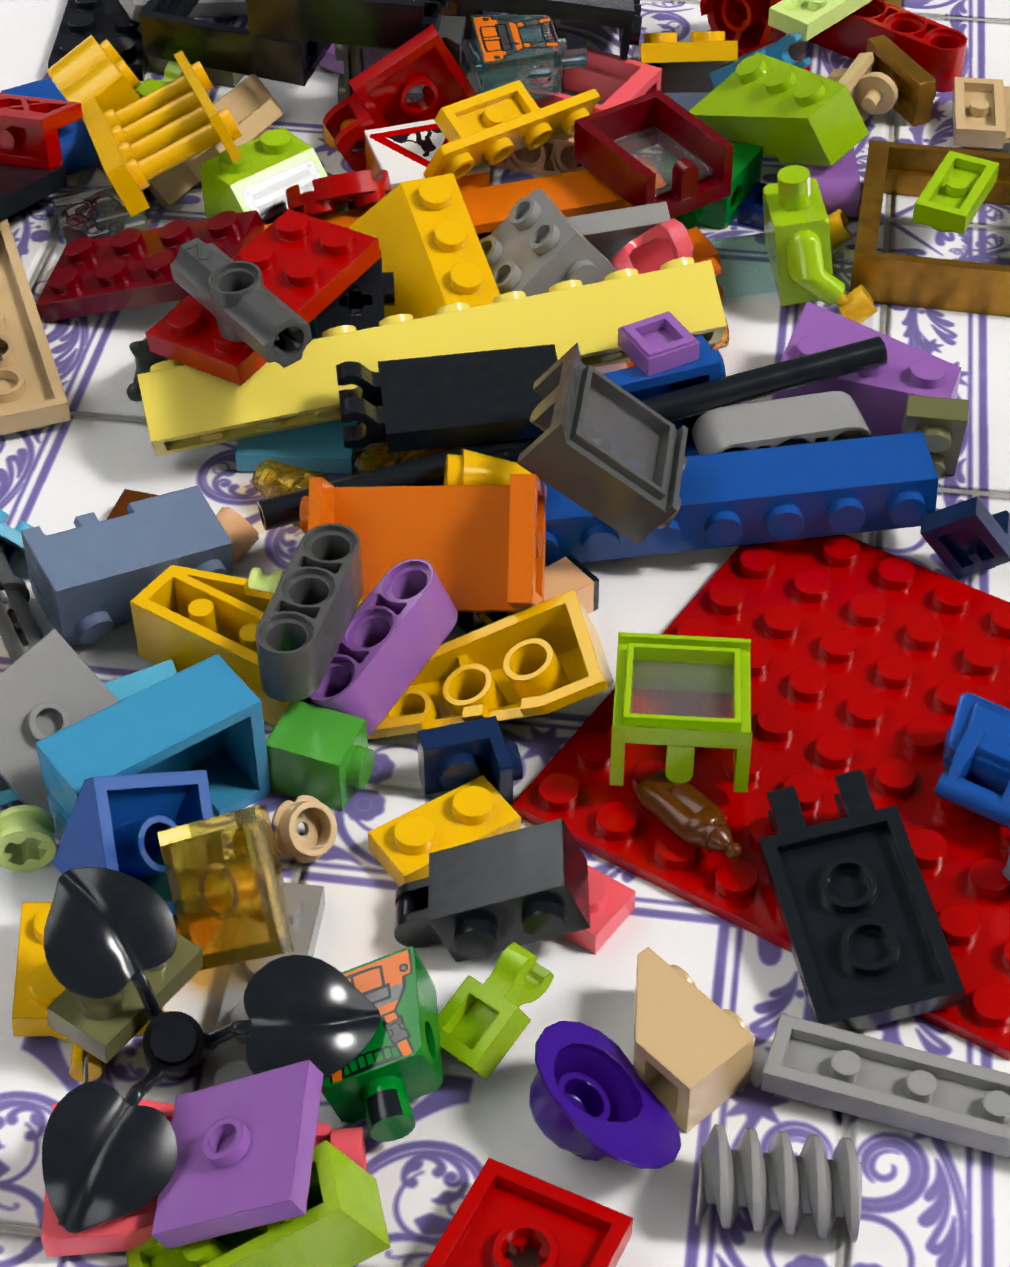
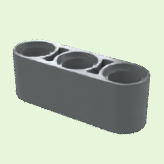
M323 524L312 528L302 537L257 625L255 639L260 681L263 691L270 698L281 702H295L304 700L316 692L361 600L363 576L360 539L357 533L350 527L342 524Z

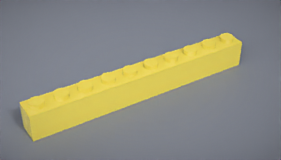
M690 257L678 258L664 263L660 267L661 270L639 274L637 269H622L608 274L604 278L605 281L583 285L580 280H567L552 285L547 293L526 296V293L523 291H512L493 298L492 304L470 308V305L465 302L452 303L437 309L436 315L413 319L411 314L392 315L382 319L379 322V326L356 330V327L353 325L333 327L324 331L322 338L312 339L305 347L301 360L285 368L276 362H266L241 386L174 360L158 362L150 367V372L137 374L150 441L156 455L161 456L341 419L339 390H350L358 387L354 384L338 386L336 365L347 361L361 363L370 371L379 372L378 361L550 344L555 345L557 359L559 360L578 342L581 362L586 366L590 365L596 368L631 360L618 346V328L668 311L694 337L702 335L708 344L719 343L727 323L712 261L707 260L695 263L694 259Z

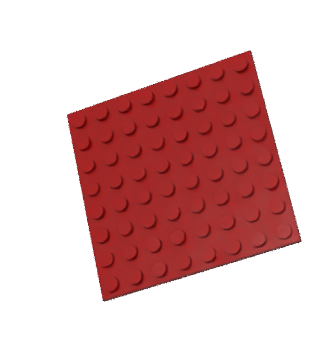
M845 534L740 545L663 632L666 635L751 639V732L753 734L747 793L733 792V749L695 747L693 776L688 781L720 807L725 815L726 823L730 825L733 842L741 846L742 852L740 856L736 859H729L725 852L709 853L705 849L695 848L682 841L643 808L636 794L637 787L652 773L658 770H666L667 745L626 743L623 786L610 785L615 688L512 804V808L522 819L534 825L563 818L579 847L792 953L760 854L759 838L773 835L767 811L771 810L766 792L794 785L807 827L841 819L834 800V794L839 793L834 781V775L862 769L875 809L878 810L897 805L965 990L963 1004L917 1016L1009 1061L1010 881L1002 872L1006 868L1010 853L1008 851L1010 846V829L935 796L934 790L941 774L944 772V758L942 757L947 728L951 729L958 699L961 694L965 692L972 693L1010 709V602ZM632 691L630 713L733 718V696Z

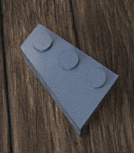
M198 485L130 502L127 506L129 514L100 522L94 512L76 516L73 522L76 528L45 536L40 526L21 530L32 592L52 628H55L71 647L80 643L86 645L96 643L107 637L115 627L132 620L130 601L170 565L224 575L233 573V543Z

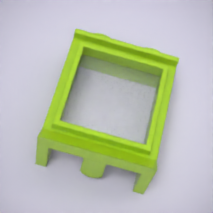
M618 632L611 737L610 785L623 786L626 743L667 745L665 774L671 782L680 784L688 782L693 776L695 747L733 749V792L747 793L753 734L751 732V639Z

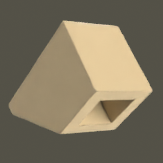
M647 947L637 954L633 1066L640 1078L668 1110L676 1125L687 1133L750 1082L755 1037L736 1013L728 1009L722 1010L697 989L694 981L685 970L677 965H669Z

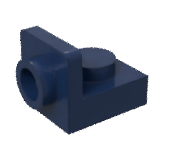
M976 496L922 516L920 534L956 579L1010 562V513L1005 510L991 515Z
M496 716L417 731L419 777L425 795L454 790L484 775L512 807L513 781L522 780L523 778L522 762L516 742L514 740L505 742Z

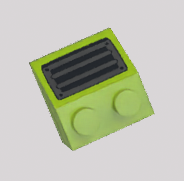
M283 127L269 130L263 133L261 137L238 146L237 149L242 158L235 162H232L229 154L224 150L220 155L199 164L205 216L207 218H212L225 211L242 213L257 210L263 225L273 223L288 210L285 194L287 188L299 184L301 194L314 191L312 180L328 176L313 147ZM345 208L336 209V211H334V212H332V213L341 212V211H346V209H345Z

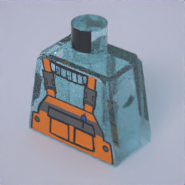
M547 15L471 16L472 61L481 93L520 80L533 100L555 96L562 90V69L587 67L588 55L585 37L558 39L552 19Z

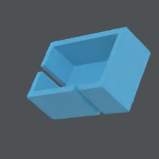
M219 654L183 669L177 674L130 697L124 698L35 743L44 785L50 792L47 794L51 815L54 819L55 835L60 842L83 782L91 777L207 770L213 813L220 821L272 794L261 700Z

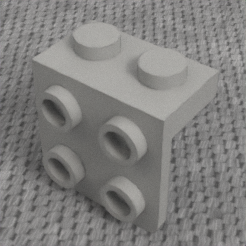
M535 189L527 197L520 199L511 209L509 216L489 236L480 240L500 295L512 291H523L526 293V296L547 293L552 285L567 280H580L583 285L605 281L604 278L608 274L617 271L614 265L575 229L550 197L541 189Z

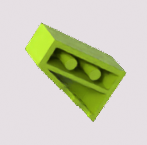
M760 52L742 60L737 65L735 72L689 110L691 114L725 139L763 146L762 156H777L781 164L832 166L869 134L845 84Z

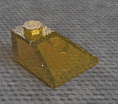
M267 805L252 806L157 832L181 936L203 949V967L200 970L294 951L284 878Z

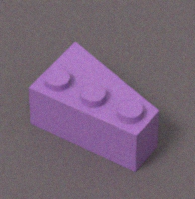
M807 301L780 362L879 336L884 341L887 349V363L882 366L775 394V399L829 391H843L853 398L873 436L900 434L908 394L956 399L962 367Z

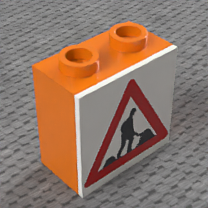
M434 119L365 130L366 170L372 171L373 180L381 170H387L391 189L393 190L401 182L425 178L423 173L437 149L449 142ZM487 162L473 167L467 174L456 179L460 191L490 186V167Z

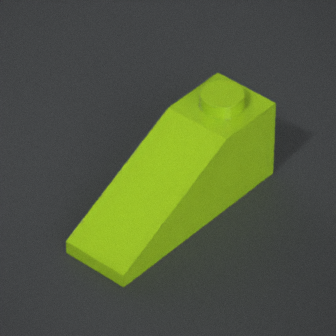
M325 1140L314 1146L306 1215L166 1249L152 1237L134 1249L126 1251L128 1267H353L391 1246L376 1178Z

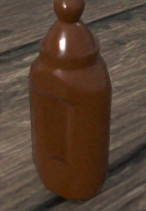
M658 770L647 776L638 785L636 794L643 808L682 841L695 848L705 849L709 853L725 852L729 859H736L740 856L742 852L741 846L733 842L730 825L726 823L725 815L720 807L689 782L673 783L666 777V770Z

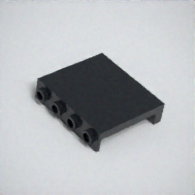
M458 0L456 16L466 17L463 38L472 40L475 31L473 16L478 15V10L539 18L549 17L554 20L619 28L620 59L627 60L629 45L638 46L642 25L640 0Z

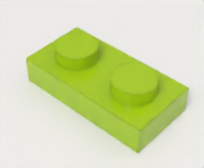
M949 150L914 203L912 221L931 226L934 230L940 232H954L963 235L995 185L1000 163Z

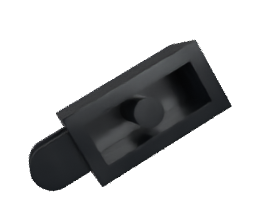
M563 818L429 853V877L405 883L396 890L394 937L400 944L407 947L413 946L414 948L443 942L454 960L459 962L471 958L486 957L494 952L505 950L513 942L522 946L537 941L553 940L561 935L590 928L587 860Z

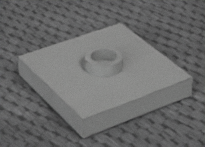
M55 628L0 674V777L24 804L38 806L50 812L47 794L50 792L44 785L35 743L119 702Z

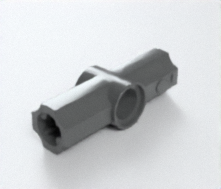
M198 237L180 245L176 259L170 264L173 279L216 317L218 330L223 338L234 342H245L268 363L276 362L283 368L302 359L305 347L312 341L310 325L264 286L262 271L257 265L247 261H234L213 243L206 244Z

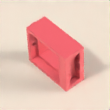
M559 39L557 41L559 47H550L512 81L520 80L539 108L572 97L561 93L564 89L578 94L596 89L601 96L600 100L604 101L602 105L596 104L590 113L591 115L652 92L661 91L662 68L628 58L623 60L618 55L591 47L567 50L566 40Z

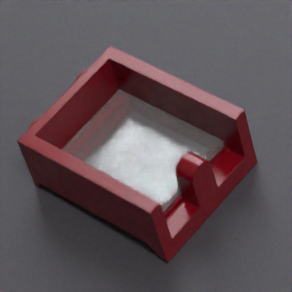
M660 90L574 121V166L576 168L585 167L633 207L666 201L670 218L672 219L731 196L734 145Z

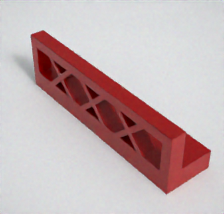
M0 93V163L47 170L62 165L58 129L83 118L81 103Z

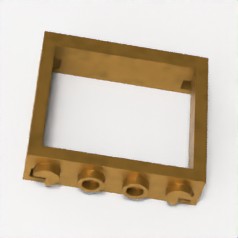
M870 140L849 292L862 285L873 298V303L1010 317V265L876 252L884 193L919 197L950 150L1000 163L997 181L983 203L1010 206V153Z

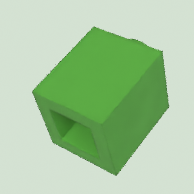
M302 701L290 702L266 740L271 789L274 792L295 798L299 795L313 796L329 808L343 811L356 787L364 788L372 774L375 754L373 749L368 748L366 719Z

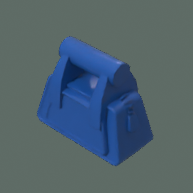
M965 692L958 699L951 729L947 728L942 757L944 758V772L936 784L934 795L1010 829V709L975 694Z

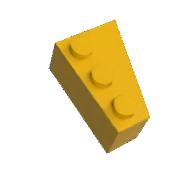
M170 565L130 601L139 657L154 665L172 659L178 673L183 669L219 654L261 700L263 720L275 726L290 703L270 698L263 691L260 681L255 633L257 625L274 593L250 589L248 579ZM360 600V602H359V604H358V606H357L355 612H356L357 609L360 607V605L364 602V600ZM308 697L304 700H299L302 702L312 704Z

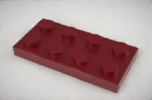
M257 210L242 213L225 211L212 218L191 222L175 220L158 228L141 231L137 228H130L108 237L96 239L91 237L77 238L65 246L36 302L37 310L45 323L183 300L190 294L174 281L170 264L179 253L180 245L198 237L206 244L213 243L232 258L263 232L265 227Z

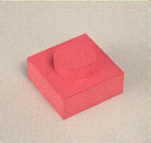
M587 865L590 928L562 936L596 954L635 909L636 891Z

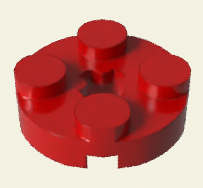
M363 170L312 180L314 191L303 192V194L300 193L299 184L287 188L285 194L288 209L309 216L329 214L336 211V209L345 207L352 210L374 206L392 189L387 170H381L374 180L371 170Z

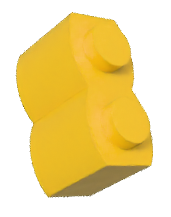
M90 35L46 70L66 100L70 102H79L82 105L96 98L103 112L111 108L114 112H117L140 99V96L134 89L141 82L107 39L99 44Z

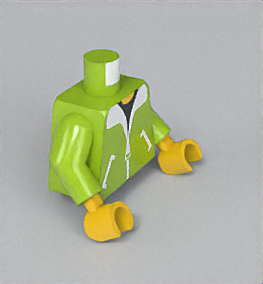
M801 165L786 166L777 173V183L767 184L763 188L765 248L781 306L821 300L828 306L836 304L844 317L861 324L878 311L873 304V298L862 285L845 294V284L833 276L831 249L853 237V234L845 227L849 224V219L840 209L827 215L817 179L810 177L808 168Z

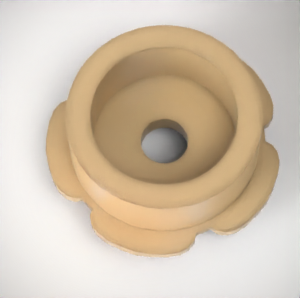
M299 795L295 801L286 800L282 802L275 810L272 818V823L275 826L272 840L276 850L283 857H295L296 861L302 864L311 863L319 859L322 854L332 847L337 836V822L333 812L327 805L321 803L313 796ZM300 823H303L305 826V834L303 836L297 832V826Z

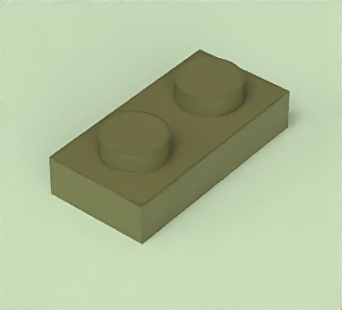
M908 394L901 433L923 431L937 476H954L968 423L969 400Z
M176 933L177 947L170 960L160 967L144 971L161 1008L203 967V949ZM131 980L121 992L104 999L85 998L66 989L47 1007L48 1026L106 1064L150 1020L137 989Z

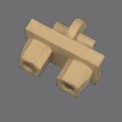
M873 52L859 53L848 68L833 69L827 77L847 86L863 122H865L870 114L881 115L887 113L895 105L898 98V88L895 82L882 72H872V65L875 60Z

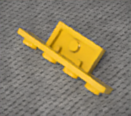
M517 80L442 107L434 121L449 143L443 144L437 149L423 176L428 178L453 173L455 179H459L477 165L488 162L489 165L498 164L509 157L514 151L525 147L529 150L537 149L549 141L551 137L564 132L568 136L574 135V121L590 115L601 96L596 89H591L539 109L522 82Z

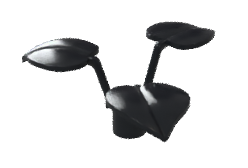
M99 867L67 870L58 879L54 899L44 929V951L52 974L70 992L90 999H104L115 996L131 980L137 989L151 1022L146 1027L143 1035L144 1057L150 1070L131 1087L125 1099L114 1088L103 1082H85L68 1092L57 1103L49 1117L42 1143V1171L49 1201L62 1226L70 1233H80L100 1223L136 1212L152 1202L164 1190L176 1168L178 1150L175 1133L171 1123L162 1112L155 1108L138 1104L163 1079L177 1081L192 1075L199 1068L203 1060L204 1050H214L218 1045L237 1036L249 1035L246 1046V1062L253 1075L310 1060L324 1074L323 1079H326L351 1063L368 1045L381 1021L378 1008L339 970L330 964L311 956L289 955L268 962L248 982L244 991L243 1002L249 1020L235 1021L211 1033H203L199 1023L190 1015L179 1011L164 1013L148 978L144 974V971L155 969L168 962L174 955L177 947L176 925L166 902L147 884L120 871Z

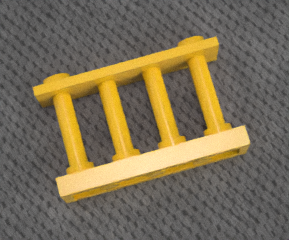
M182 50L174 54V57L184 73L183 76L117 112H114L112 108L103 112L96 98L81 105L84 123L105 173L131 218L150 208L142 191L150 187L149 180L215 144L222 142L232 162L242 158L234 143V140L241 137L242 134L229 110L225 108L217 112L206 93L214 87L200 61L190 65Z

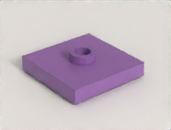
M310 1060L176 1096L171 1123L178 1150L176 1168L169 1183L158 1195L151 1236L166 1249L306 1215L324 1076Z

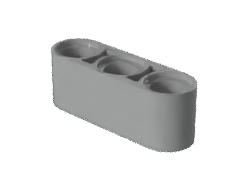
M829 391L715 408L701 415L693 424L691 431L692 440L699 455L873 437L855 401L849 394L843 391Z

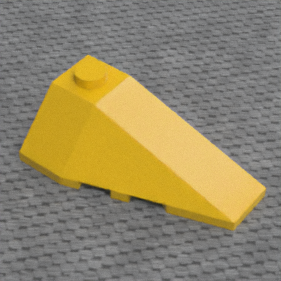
M575 589L441 644L379 726L367 735V740L417 733V731L492 716H496L497 721L545 715L609 689L614 680L600 637Z

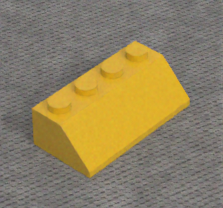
M453 173L401 182L348 227L351 230L378 238L382 257V272H394L395 306H384L385 318L397 314H411L413 319L436 315L437 309L452 303L465 302L470 305V308L492 304L493 298L500 295Z

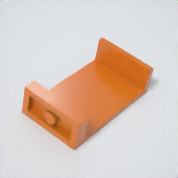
M510 474V485L334 487L323 477H309V496H303L300 502L299 517L301 529L306 534L316 526L331 523L350 527L357 533L360 539L363 576L361 600H365L393 566L402 561L415 558L424 559L431 563L458 612H520L544 602L547 486L536 474Z

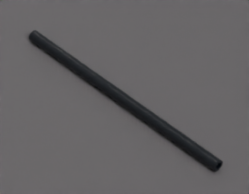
M877 336L639 400L668 421L673 422L703 414L715 408L737 405L885 365L887 363V349L882 338ZM583 426L582 433L594 442L604 440ZM537 438L466 445L330 481L329 483L334 487L435 486L444 483L447 454L461 455L462 449L518 462L519 455ZM309 487L257 501L259 515L265 531L300 522V502L303 496H309Z

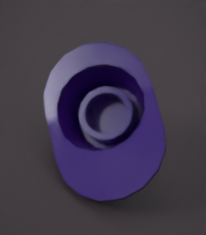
M559 1021L545 1027L535 1043V1064L538 1072L530 1086L529 1096L531 1113L543 1134L559 1148L569 1151L584 1160L599 1161L609 1156L617 1162L639 1169H660L674 1162L681 1148L679 1128L668 1110L640 1078L633 1064L621 1048L601 1031L581 1022Z

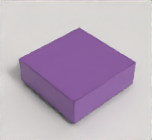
M670 311L618 328V346L647 377L699 360L700 342Z

